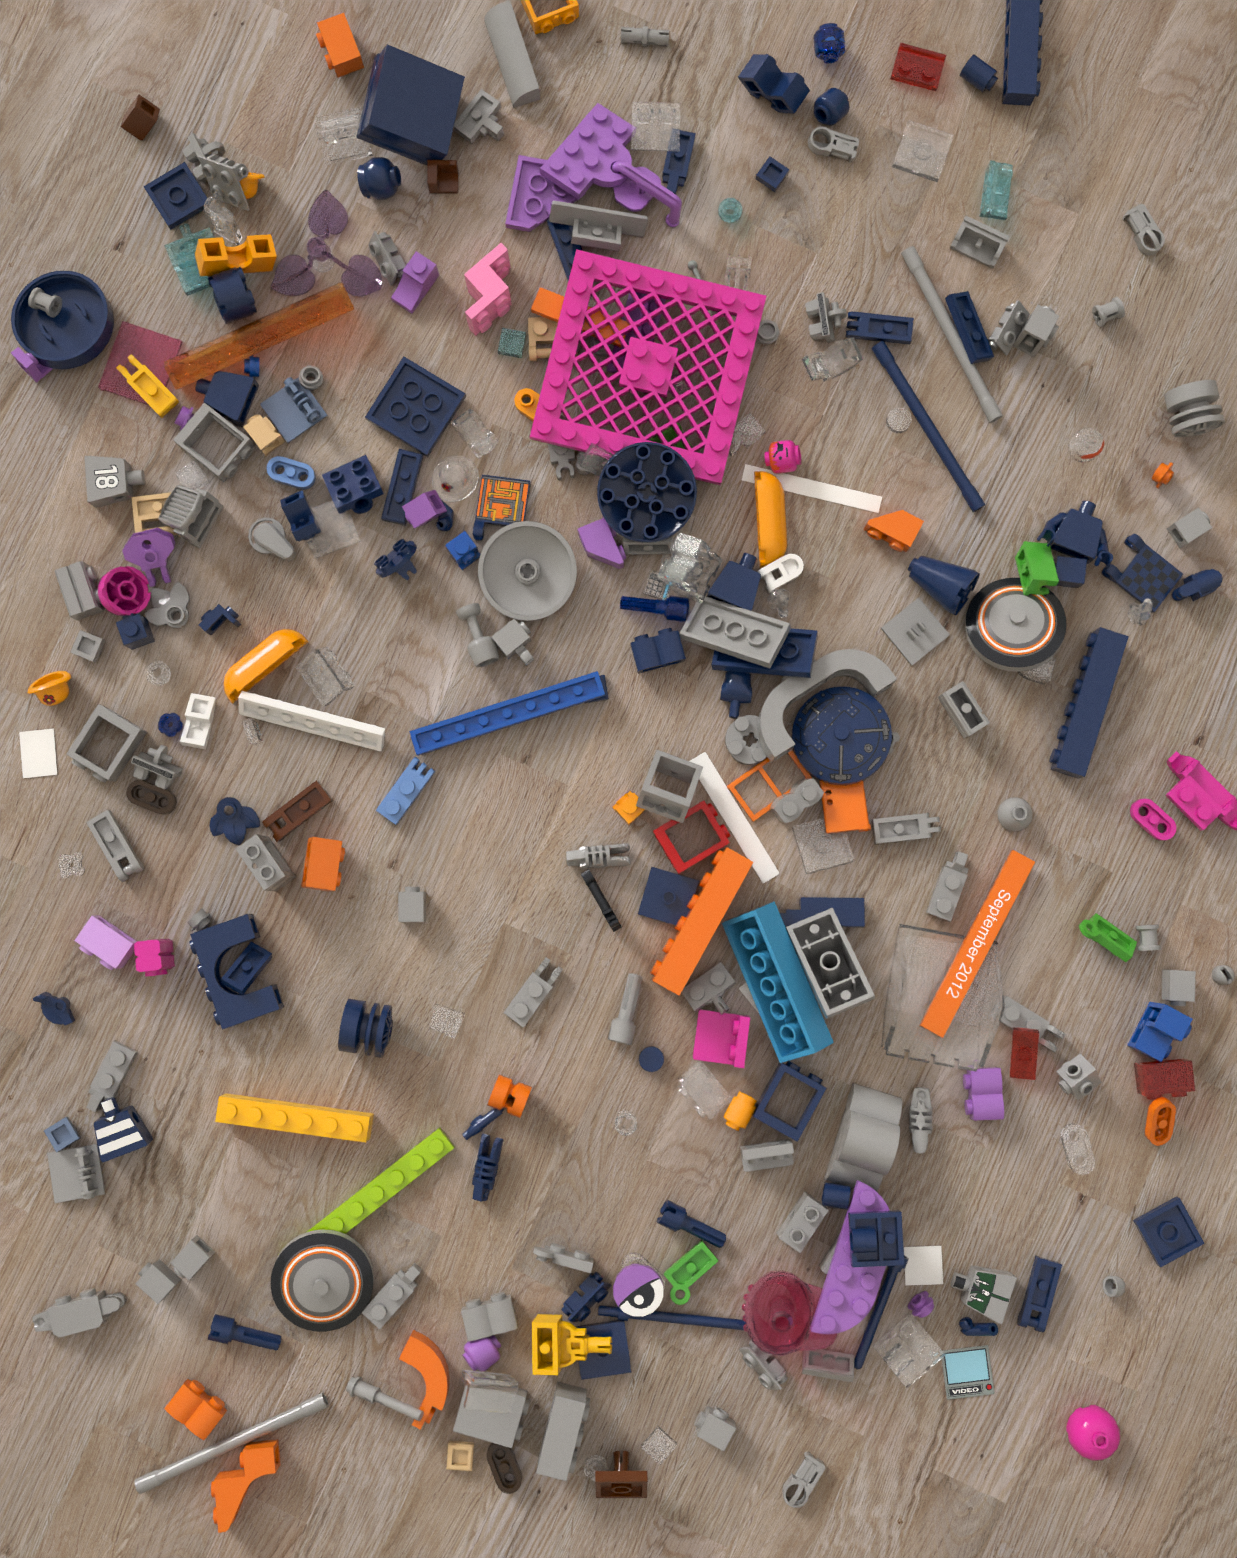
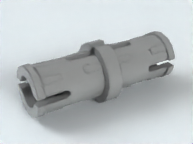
M622 26L621 43L642 44L643 47H647V45L668 46L669 30L648 29V26H643V28Z

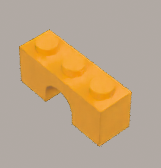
M271 234L247 236L243 244L235 247L225 246L223 237L198 239L195 251L200 276H210L234 267H241L243 273L269 272L273 270L277 258Z

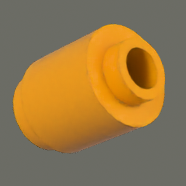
M739 1091L737 1096L734 1095L723 1116L727 1119L725 1124L737 1131L740 1128L746 1129L757 1108L755 1107L757 1100Z

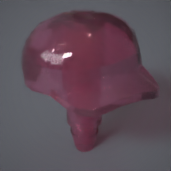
M784 1270L770 1271L761 1276L754 1285L750 1284L748 1286L749 1294L746 1293L744 1295L746 1303L742 1305V1310L745 1311L742 1319L746 1322L743 1329L748 1332L752 1342L761 1351L771 1355L784 1356L796 1351L820 1350L831 1346L837 1337V1333L819 1334L810 1331L823 1288L806 1283L794 1273Z

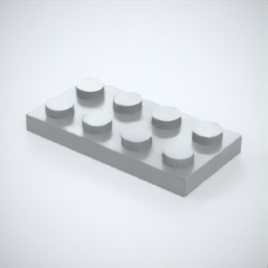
M700 595L679 634L683 640L771 668L791 627L790 623Z

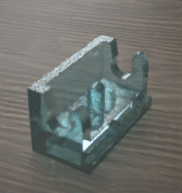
M990 160L985 170L979 217L1006 220L1011 178L1013 175L1012 165Z

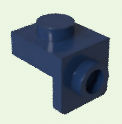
M218 604L213 610H208L201 617L202 622L199 626L206 633L212 635L227 619L238 628L241 623L237 620L239 615L230 606L225 609Z

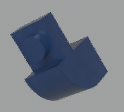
M303 490L280 500L281 507L290 523L291 531L296 541L308 540L321 532Z

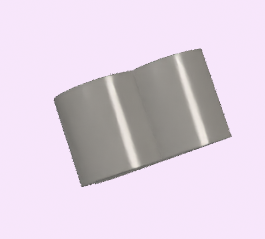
M833 908L786 927L817 1004L827 1019L875 999L872 988Z
M852 1083L824 1180L850 1186L851 1189L855 1188L856 1181L859 1180L876 1192L878 1191L883 1175H887L892 1167L899 1144L900 1126L898 1124L902 1111L901 1097Z

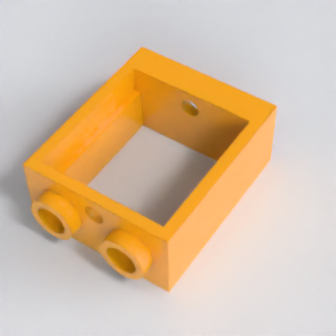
M521 0V3L536 35L541 32L547 33L561 24H570L576 18H579V4L577 0H565L567 6L540 17H536L530 0Z

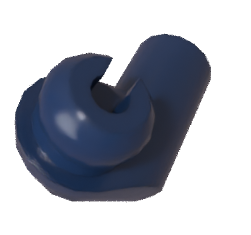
M441 499L447 512L438 516L436 526L440 531H449L453 526L454 512Z

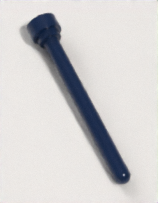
M905 1255L904 1265L887 1266L889 1269L854 1358V1368L857 1370L863 1367L897 1274L906 1268L909 1258Z

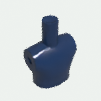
M727 671L721 687L720 700L730 702L729 718L737 719L739 717L740 703H751V674Z

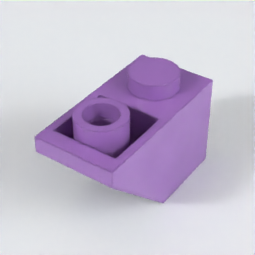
M604 518L578 528L579 538L588 557L618 569L624 567L625 552L621 545H616L614 537L617 534Z

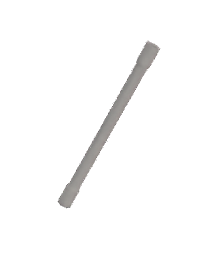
M911 246L905 249L901 255L910 272L917 280L972 385L989 423L1000 419L1003 415L995 399L990 395L975 364L970 363L960 335L926 273L924 264L915 247Z
M320 1393L270 1419L164 1468L145 1474L135 1479L136 1490L139 1494H142L173 1477L296 1420L329 1407L328 1400L324 1393Z

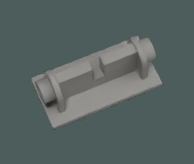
M374 231L368 244L369 251L379 263L383 277L387 278L390 286H392L396 277L402 278V270L406 265L401 255L391 256L397 253L398 250L390 235H387L386 232L378 235Z
M1019 300L1005 308V312L999 321L1002 327H996L991 337H989L988 342L992 350H997L999 347L1005 355H1008L1030 314Z
M754 1337L748 1343L750 1347L739 1348L743 1354V1361L751 1369L754 1368L759 1375L760 1383L765 1388L781 1390L782 1387L780 1385L788 1379L786 1376L787 1372L776 1358L767 1363L766 1360L772 1353L761 1339L758 1340Z

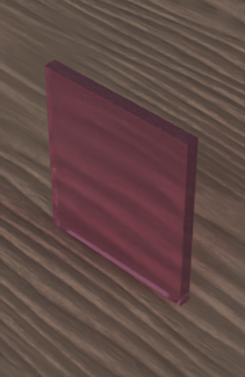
M122 321L98 388L102 391L148 405L128 384L127 379L116 367L118 365L124 366L132 376L138 371L137 367H134L127 358L132 354L167 387L183 342L180 339Z

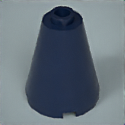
M920 556L918 559L914 558L908 567L909 577L954 616L958 615L969 598L967 597L970 591L974 590L980 573L976 572V570L925 556Z

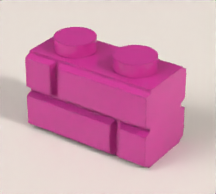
M156 939L134 943L135 956H138L135 959L136 971L145 972V977L167 974V969L175 967L174 955L171 954L173 952V940Z

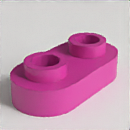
M1140 799L1131 805L1130 815L1132 819L1154 839L1163 841L1175 835V821L1152 800ZM1141 807H1143L1146 811L1144 816H1141L1139 814V809ZM1159 824H1162L1164 826V831L1162 833L1158 831Z

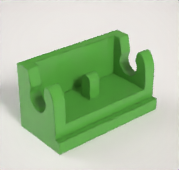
M1024 541L1015 556L1024 595L1049 594L1048 588L1041 587L1045 585L1056 586L1059 582L1051 548L1046 546L1048 543Z

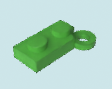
M1097 913L1090 920H1083L1079 924V929L1085 937L1098 942L1113 955L1125 962L1132 958L1137 941Z
M703 1240L699 1241L664 1272V1276L673 1285L670 1297L675 1304L683 1305L687 1303L690 1298L688 1287L719 1261ZM681 1289L685 1292V1296L679 1299L675 1296V1293Z

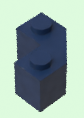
M753 54L738 76L750 95L757 99L760 96L772 102L771 108L779 113L795 114L810 92L804 78L799 73L781 72L776 65V60L768 54Z

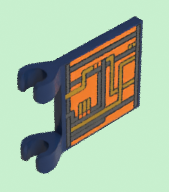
M482 475L473 527V537L475 540H483L485 524L507 526L515 522L525 521L530 487L529 480Z

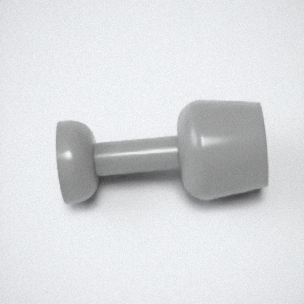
M479 603L466 605L458 609L456 614L461 620H467L474 638L467 648L470 657L476 667H484L498 661L499 654L495 641L490 636L483 637L476 618L481 610Z

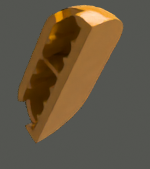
M754 471L759 567L763 568L783 557L787 550L785 494L781 482L773 474L764 471Z
M291 629L278 630L269 635L229 668L223 683L227 698L233 704L238 700L241 691L248 692L309 641L301 633Z

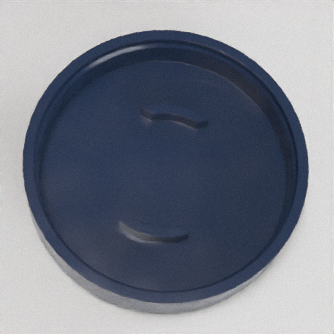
M63 270L43 274L23 288L13 305L11 325L13 334L26 353H31L38 360L39 364L53 369H72L87 364L104 350L113 332L114 315L110 302L93 280L83 274ZM38 287L48 295L61 297L62 308L56 317H50L45 311L35 310L29 306L28 298L34 288Z

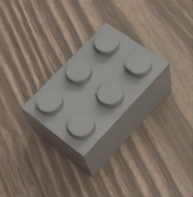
M557 1381L538 1457L536 1474L567 1481L568 1473H574L578 1450L575 1447L580 1448L583 1437L584 1424L581 1421H587L590 1409V1398H586L587 1389Z

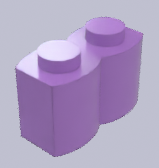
M967 1068V1074H963L964 1089H968V1100H965L964 1103L966 1115H970V1119L973 1121L1004 1119L1001 1068Z

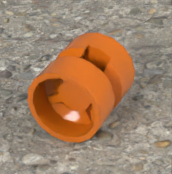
M499 1074L487 1105L498 1110L506 1108L508 1114L520 1118L532 1087L520 1082L515 1085L512 1079ZM509 1094H511L513 1097H515V1099H514V1098H508V1097H509Z

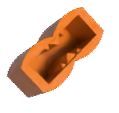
M187 1379L164 1409L174 1419L184 1424L193 1434L205 1440L224 1416L227 1409L224 1407L225 1403L219 1397L207 1395L204 1391L205 1387L199 1381Z

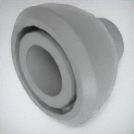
M1008 798L999 806V822L1009 831L1018 832L1024 830L1032 821V808L1022 798Z

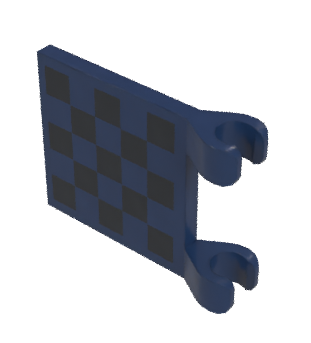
M1132 534L1125 539L1124 543L1138 553L1123 573L1113 564H1110L1108 569L1105 566L1101 573L1154 613L1182 577L1183 573L1145 544L1140 536Z

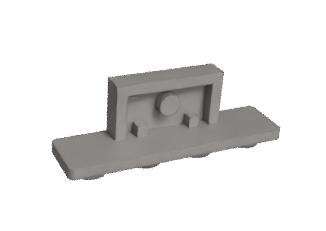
M552 201L549 221L573 226L571 244L619 251L621 234L644 237L648 217Z

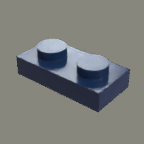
M251 941L221 978L222 984L243 996L272 959V953Z

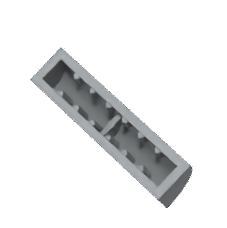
M504 1L491 8L485 15L484 21L512 106L515 108L540 100V89L511 1Z

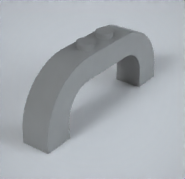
M844 649L831 652L817 661L814 659L811 678L784 676L782 678L783 682L776 686L768 695L758 718L757 732L759 742L770 762L773 763L789 753L795 746L794 741L787 733L783 724V712L789 705L838 676L856 679L875 698L892 687L897 680L889 667L872 654L860 650Z

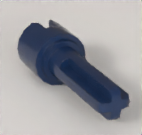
M666 1200L661 1207L660 1213L663 1216L657 1218L658 1224L674 1232L682 1229L718 1248H722L726 1242V1235L688 1216L686 1208L670 1200Z
M218 1314L214 1315L208 1340L227 1345L234 1340L275 1351L279 1349L282 1340L280 1335L236 1325L237 1322H235L234 1318Z

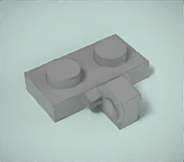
M481 89L455 121L453 131L470 143H473L480 134L485 137L487 133L499 141L504 132L503 127L496 123L498 118L495 114L501 108V103Z

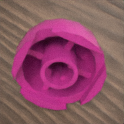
M130 566L111 569L101 578L98 585V596L101 604L107 611L118 616H127L131 613L141 612L148 605L151 592L148 593L147 585L149 583L147 578L141 571Z
M1090 1405L1091 1407L1085 1408L1080 1407L1069 1417L1066 1426L1070 1445L1082 1457L1092 1461H1101L1111 1457L1118 1449L1120 1443V1429L1115 1418L1104 1408L1096 1405Z

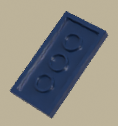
M791 628L771 668L714 650L711 664L712 670L811 678L818 631Z

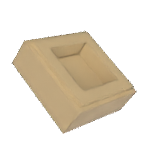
M449 1441L446 1470L472 1471L474 1442Z

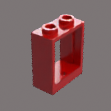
M704 800L688 809L685 819L702 810L720 842L685 863L682 861L665 833L666 830L680 822L670 820L652 831L677 874L730 843L728 838L731 835L724 824L719 825L715 819L718 816L715 808L711 803L706 804Z

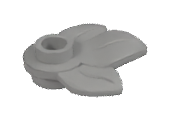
M179 582L173 586L171 592L153 588L151 590V601L154 608L149 609L144 614L148 621L157 626L168 624L172 628L183 627L189 620V612L186 607L190 598L186 588ZM180 612V619L174 620V614Z

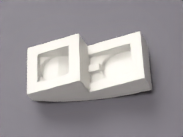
M191 693L185 712L186 722L180 739L181 745L206 750L214 717L215 697Z

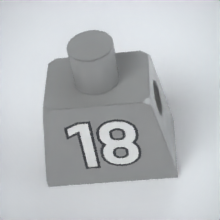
M84 456L87 502L95 508L129 500L133 497L134 485H145L144 471H131V465L125 459Z

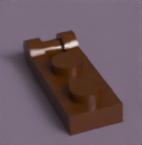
M316 780L267 817L262 823L266 829L269 828L274 835L272 837L275 841L280 842L333 800L319 781ZM281 818L287 824L283 828L277 823Z

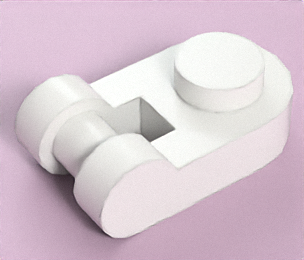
M787 554L757 572L761 574L760 578H764L768 592L772 593L799 577L803 571L804 564L798 555ZM778 569L782 577L775 580L772 572Z

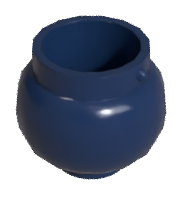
M371 158L358 167L357 178L359 188L363 196L368 199L370 197L376 200L389 199L395 195L398 186L401 185L400 170L388 158Z

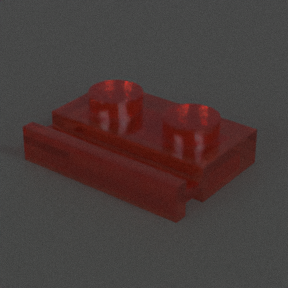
M900 42L890 79L936 92L946 55Z

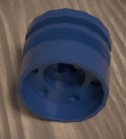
M348 999L339 1030V1051L357 1053L361 1043H364L365 1055L370 1056L375 1045V1057L382 1058L390 1042L393 1029L392 1005H384L380 1015L379 1003H374L370 1013H367L366 1001Z

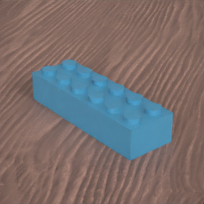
M775 901L722 922L779 1062L782 1063L814 1054L834 1043Z

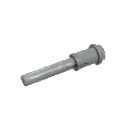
M352 1377L348 1382L346 1391L349 1392L351 1397L358 1396L369 1401L371 1404L380 1403L417 1421H420L423 1417L424 1412L382 1393L381 1388L362 1381V1377Z

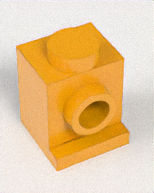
M631 791L622 796L612 807L628 825L645 811V809L636 806L639 797Z

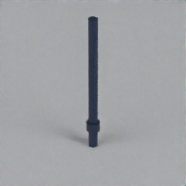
M599 1305L598 1316L618 1317V1320L621 1321L637 1319L749 1331L750 1320L654 1311L646 1316H631L624 1313L619 1307Z

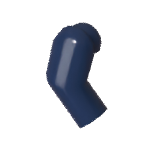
M970 1317L962 1318L959 1321L960 1331L966 1336H995L998 1333V1326L995 1323H973Z

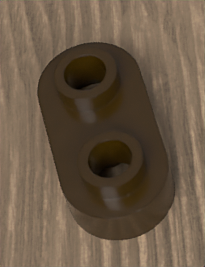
M137 780L132 782L126 791L127 798L131 803L157 814H169L176 807V797L172 792L145 781ZM140 789L145 791V795L142 798L138 796ZM163 798L168 800V804L165 807L161 806Z
M491 1443L487 1451V1461L495 1482L502 1492L507 1494L514 1493L520 1488L522 1483V1473L512 1448ZM501 1449L505 1454L499 1457L495 1452ZM512 1474L514 1476V1479L508 1481L505 1478V1475Z

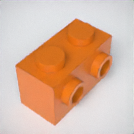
M341 13L317 22L320 32L316 36L321 49L325 47L328 54L324 55L329 70L334 69L338 78L363 69L362 58L345 14Z
M319 837L308 838L301 888L332 892L336 890V887L340 886L341 872H338L339 862H343L345 855L342 841Z

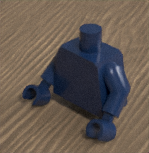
M1082 501L1079 511L1070 508L1066 513H1058L1046 522L1043 531L1037 537L1038 541L1041 538L1045 539L1048 543L1046 546H1050L1052 550L1072 558L1087 559V564L1097 557L1094 565L1099 566L1100 562H1103L1108 569L1113 560V555L1109 552L1106 532L1102 528L1103 521L1092 516L1096 505L1090 501Z

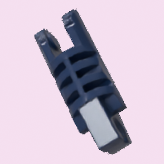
M482 1134L477 1155L478 1159L472 1180V1185H474L472 1199L480 1202L488 1200L489 1192L494 1188L498 1162L503 1146V1139L497 1137L493 1142L491 1154H488L490 1135Z

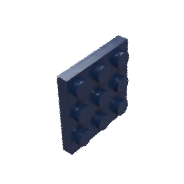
M403 356L366 414L365 419L428 457L466 398V393Z

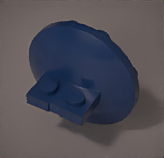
M640 442L624 447L609 459L599 477L597 498L605 521L616 533L631 541L654 543L670 538L685 526L695 508L697 486L692 469L678 452L663 444Z

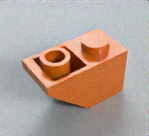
M904 510L870 519L863 530L867 531V535L875 540L882 539L888 542L892 549L902 552V550L907 552L924 521Z

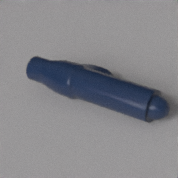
M493 1108L484 1116L479 1115L470 1123V1127L462 1134L463 1137L468 1140L472 1136L477 1135L503 1114L504 1108L501 1110Z

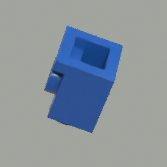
M466 531L445 545L447 551L461 570L467 568L479 559L481 555Z

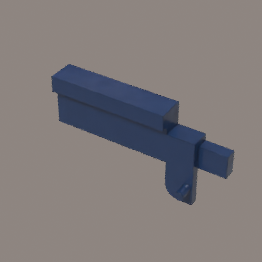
M801 897L799 899L800 910H785V913H780L783 923L787 927L833 908L842 927H865L864 898Z

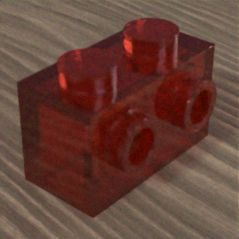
M1182 1058L1162 1060V1062L1134 1063L1137 1093L1146 1096V1099L1153 1100L1162 1097V1094L1170 1093L1172 1097H1185L1187 1092L1195 1091L1192 1060Z

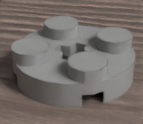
M746 715L738 717L726 732V748L733 759L739 763L753 765L767 758L758 738L757 725L759 716ZM749 733L754 734V738L757 739V743H752L751 747L746 746L747 743L743 740V737L748 736Z

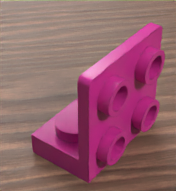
M699 1010L693 1059L730 1064L734 1067L744 1068L750 1017L731 1013L721 1015L720 1012Z

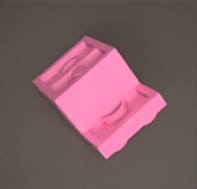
M502 243L464 274L468 293L476 300V303L465 311L468 327L475 336L479 332L484 333L491 327L492 321L498 316L503 317L512 305L509 287L502 281L508 275L509 269H511L508 250Z

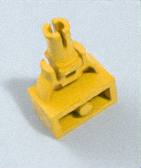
M537 1314L532 1321L533 1375H558L563 1367L570 1366L575 1361H586L588 1353L611 1354L612 1337H590L586 1334V1328H577L572 1323L563 1321V1315Z

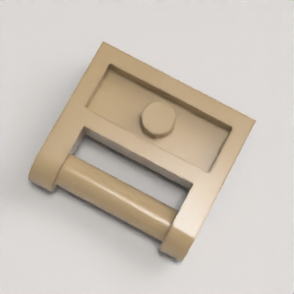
M545 317L528 318L529 361L550 357L552 348L537 349L536 344H553L558 322Z
M171 492L131 497L135 533L154 529H145L144 522L159 521L161 510ZM169 526L156 527L165 530L169 533H172L173 535H178L175 532H173L174 529Z

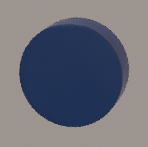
M654 1046L644 1048L639 1055L640 1066L648 1072L658 1071L664 1063L663 1053Z

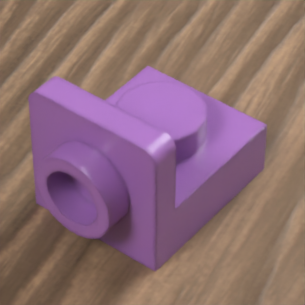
M19 347L11 352L19 366L36 383L53 369L39 364L38 360L31 353L25 354Z

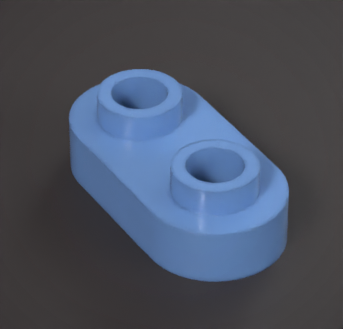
M282 456L273 457L267 464V473L275 482L305 490L311 488L316 481V474L308 464ZM283 467L285 469L282 474H277L278 468ZM301 475H308L307 480L300 481Z

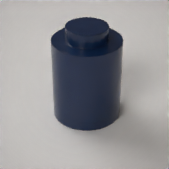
M975 54L967 61L959 75L982 93L986 89L990 91L998 80L996 77L997 70Z

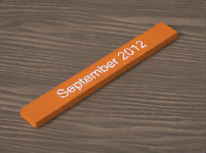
M1011 850L919 1026L941 1038L944 1037L1035 861L1015 850Z

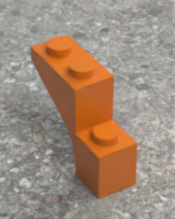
M278 1439L247 1443L243 1452H240V1467L244 1469L220 1471L214 1481H212L211 1495L216 1499L213 1520L214 1524H218V1533L226 1532L234 1522L250 1483L260 1476L274 1474L279 1469L281 1464Z

